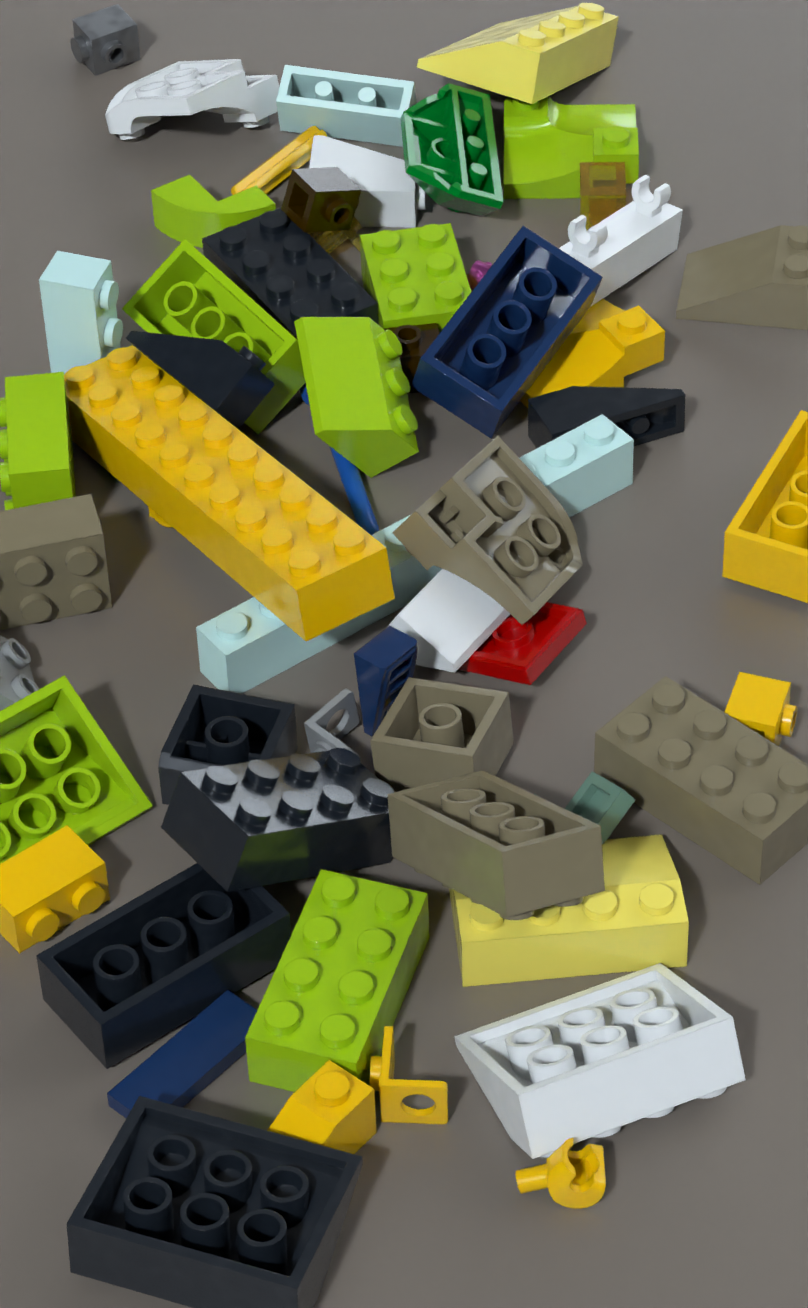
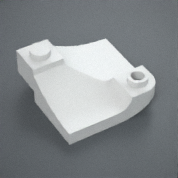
M241 59L178 61L128 84L114 96L105 114L109 133L119 134L121 140L133 139L144 135V128L160 121L161 116L193 115L200 111L223 114L225 123L243 122L244 128L258 127L268 123V116L278 112L276 105L279 91L277 75L246 76Z

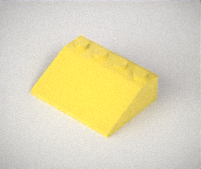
M580 3L579 6L498 23L418 59L417 68L534 104L610 66L619 17L605 13L604 7L601 5Z
M651 835L607 839L602 844L605 891L584 896L583 901L574 906L560 907L552 905L534 910L533 916L523 920L503 919L495 911L481 904L473 903L467 896L449 888L462 986L631 972L659 963L667 968L686 967L689 920L681 881L663 836Z

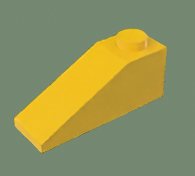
M328 1060L289 1097L267 1131L355 1154L377 1133L374 1088Z

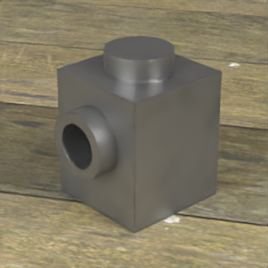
M119 4L72 19L74 37L71 38L70 45L73 55L79 63L83 62L95 76L141 60L137 24Z

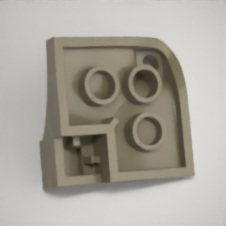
M498 435L392 532L405 546L406 550L426 570H429L434 565L465 579L498 602L521 625L535 615L583 565L577 534L567 512L554 495Z

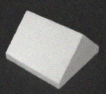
M441 569L399 612L389 626L417 640L418 653L416 665L455 673L510 613L478 587L447 570Z

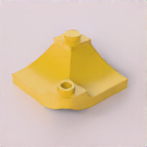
M603 298L588 309L520 401L528 409V399L571 386L624 387L625 376L664 361L665 330L639 305L623 310Z

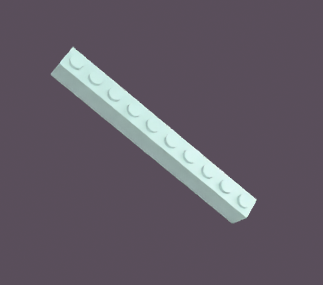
M601 414L519 457V459L554 495L570 518L633 484L634 439ZM407 516L372 535L387 548L395 599L306 642L253 597L196 627L200 672L219 690L243 694L403 608L442 568L433 565L429 570H426L392 533L409 517Z

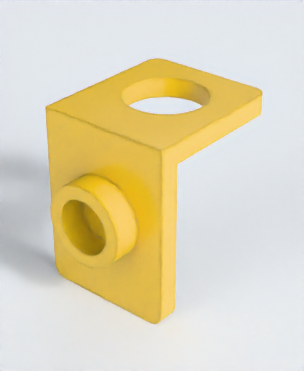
M384 1026L382 1056H371L370 1086L374 1088V1091H379L381 1122L446 1124L448 1122V1084L445 1081L394 1079V1026ZM419 1094L431 1098L435 1104L427 1109H414L406 1106L402 1100L409 1095Z

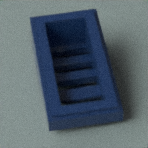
M392 626L384 629L354 653L364 733L371 737L375 734L408 677L413 678L418 653L417 640Z

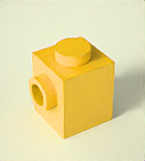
M739 672L724 713L779 746L782 736L791 737L793 734L798 707L790 705L791 682Z

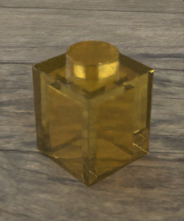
M580 162L579 208L580 216H586L585 227L587 231L626 206L625 162Z

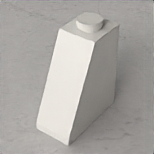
M314 135L309 168L338 167L361 189L359 204L351 226L416 228L417 211L426 209V192L405 172L404 160L323 135Z

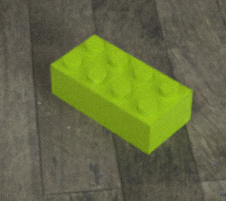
M186 239L179 244L122 308L126 314L148 333L222 340L236 352H239L244 345L264 361L266 365L261 372L275 385L244 422L258 435L305 384L298 340Z
M323 869L320 870L245 1036L250 1082L295 1092L330 1060L369 1085L371 1056H381L384 1026H393L429 940L428 893Z

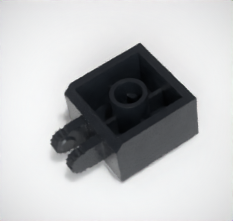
M193 684L161 750L158 770L162 804L169 805L181 772L205 769L210 766L246 763L251 760L287 757L296 754L298 745L295 704Z

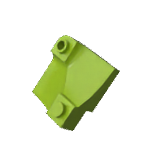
M550 96L534 104L511 97L505 99L504 199L593 198V184H633L638 180L639 141L635 104L564 105L553 101Z

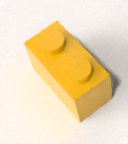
M68 825L0 864V934L19 954L36 943L49 939L56 931L81 916L94 912L101 904L110 900L106 863Z

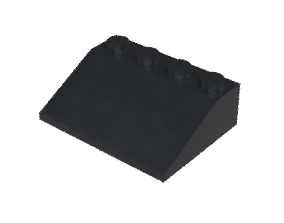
M139 1096L67 1222L70 1272L192 1308H313L320 1295L363 1165V1157Z

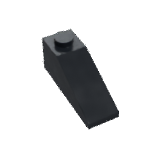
M131 331L126 337L129 342L237 429L243 425L275 385L261 372L266 363L244 345L239 352H236L222 340Z
M571 386L528 399V436L535 447L539 448L603 414L634 439V446L684 432L686 395L682 389Z

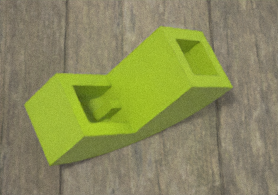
M190 174L151 190L154 226L176 241L182 242L186 239L193 246L203 248L202 238L276 209V204L257 185L217 201Z

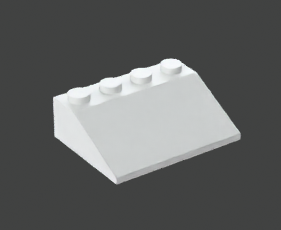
M661 963L454 1036L459 1052L508 1135L532 1159L537 1157L548 1158L569 1138H573V1144L591 1137H608L617 1133L623 1125L642 1118L665 1116L672 1112L677 1105L696 1098L707 1099L719 1096L726 1091L727 1087L746 1080L733 1017Z

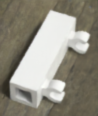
M644 175L632 185L631 193L634 201L586 231V216L584 215L570 222L568 226L570 241L559 249L603 277L592 305L677 250L683 210L667 203L671 196L670 185L665 183L655 189L654 194H652L649 190L650 177Z

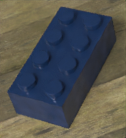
M522 226L420 358L411 387L492 439L591 307L603 277L533 231Z

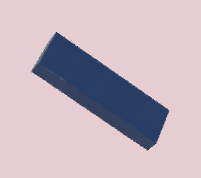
M227 990L107 1093L109 1107L127 1118L138 1097L142 1096L183 1108L246 1053L245 1036L257 1010Z

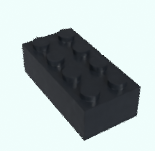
M281 207L202 238L203 255L296 339L297 334L294 321L301 317H370L379 325L378 303L308 233H304L281 210Z
M333 748L328 751L307 754H292L287 757L266 760H251L246 763L225 766H210L205 769L180 773L161 828L227 892L318 876L321 869L342 872L391 863L393 857L387 794L394 793V789L388 783L379 780L360 763V759L356 754L345 748Z
M196 863L36 955L43 1000L103 1066L108 1069L197 1016L227 990L235 993L277 968L291 937L290 913L263 886L227 892Z

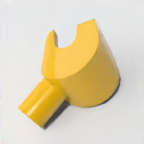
M573 1138L567 1139L546 1159V1164L516 1170V1182L520 1193L523 1194L548 1188L552 1199L562 1206L582 1209L595 1205L602 1198L606 1188L603 1146L589 1143L582 1150L571 1151Z

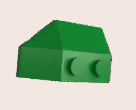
M448 83L440 88L438 93L424 98L405 110L400 118L405 172L438 205L447 207L454 212H467L482 216L501 209L504 201L490 94Z

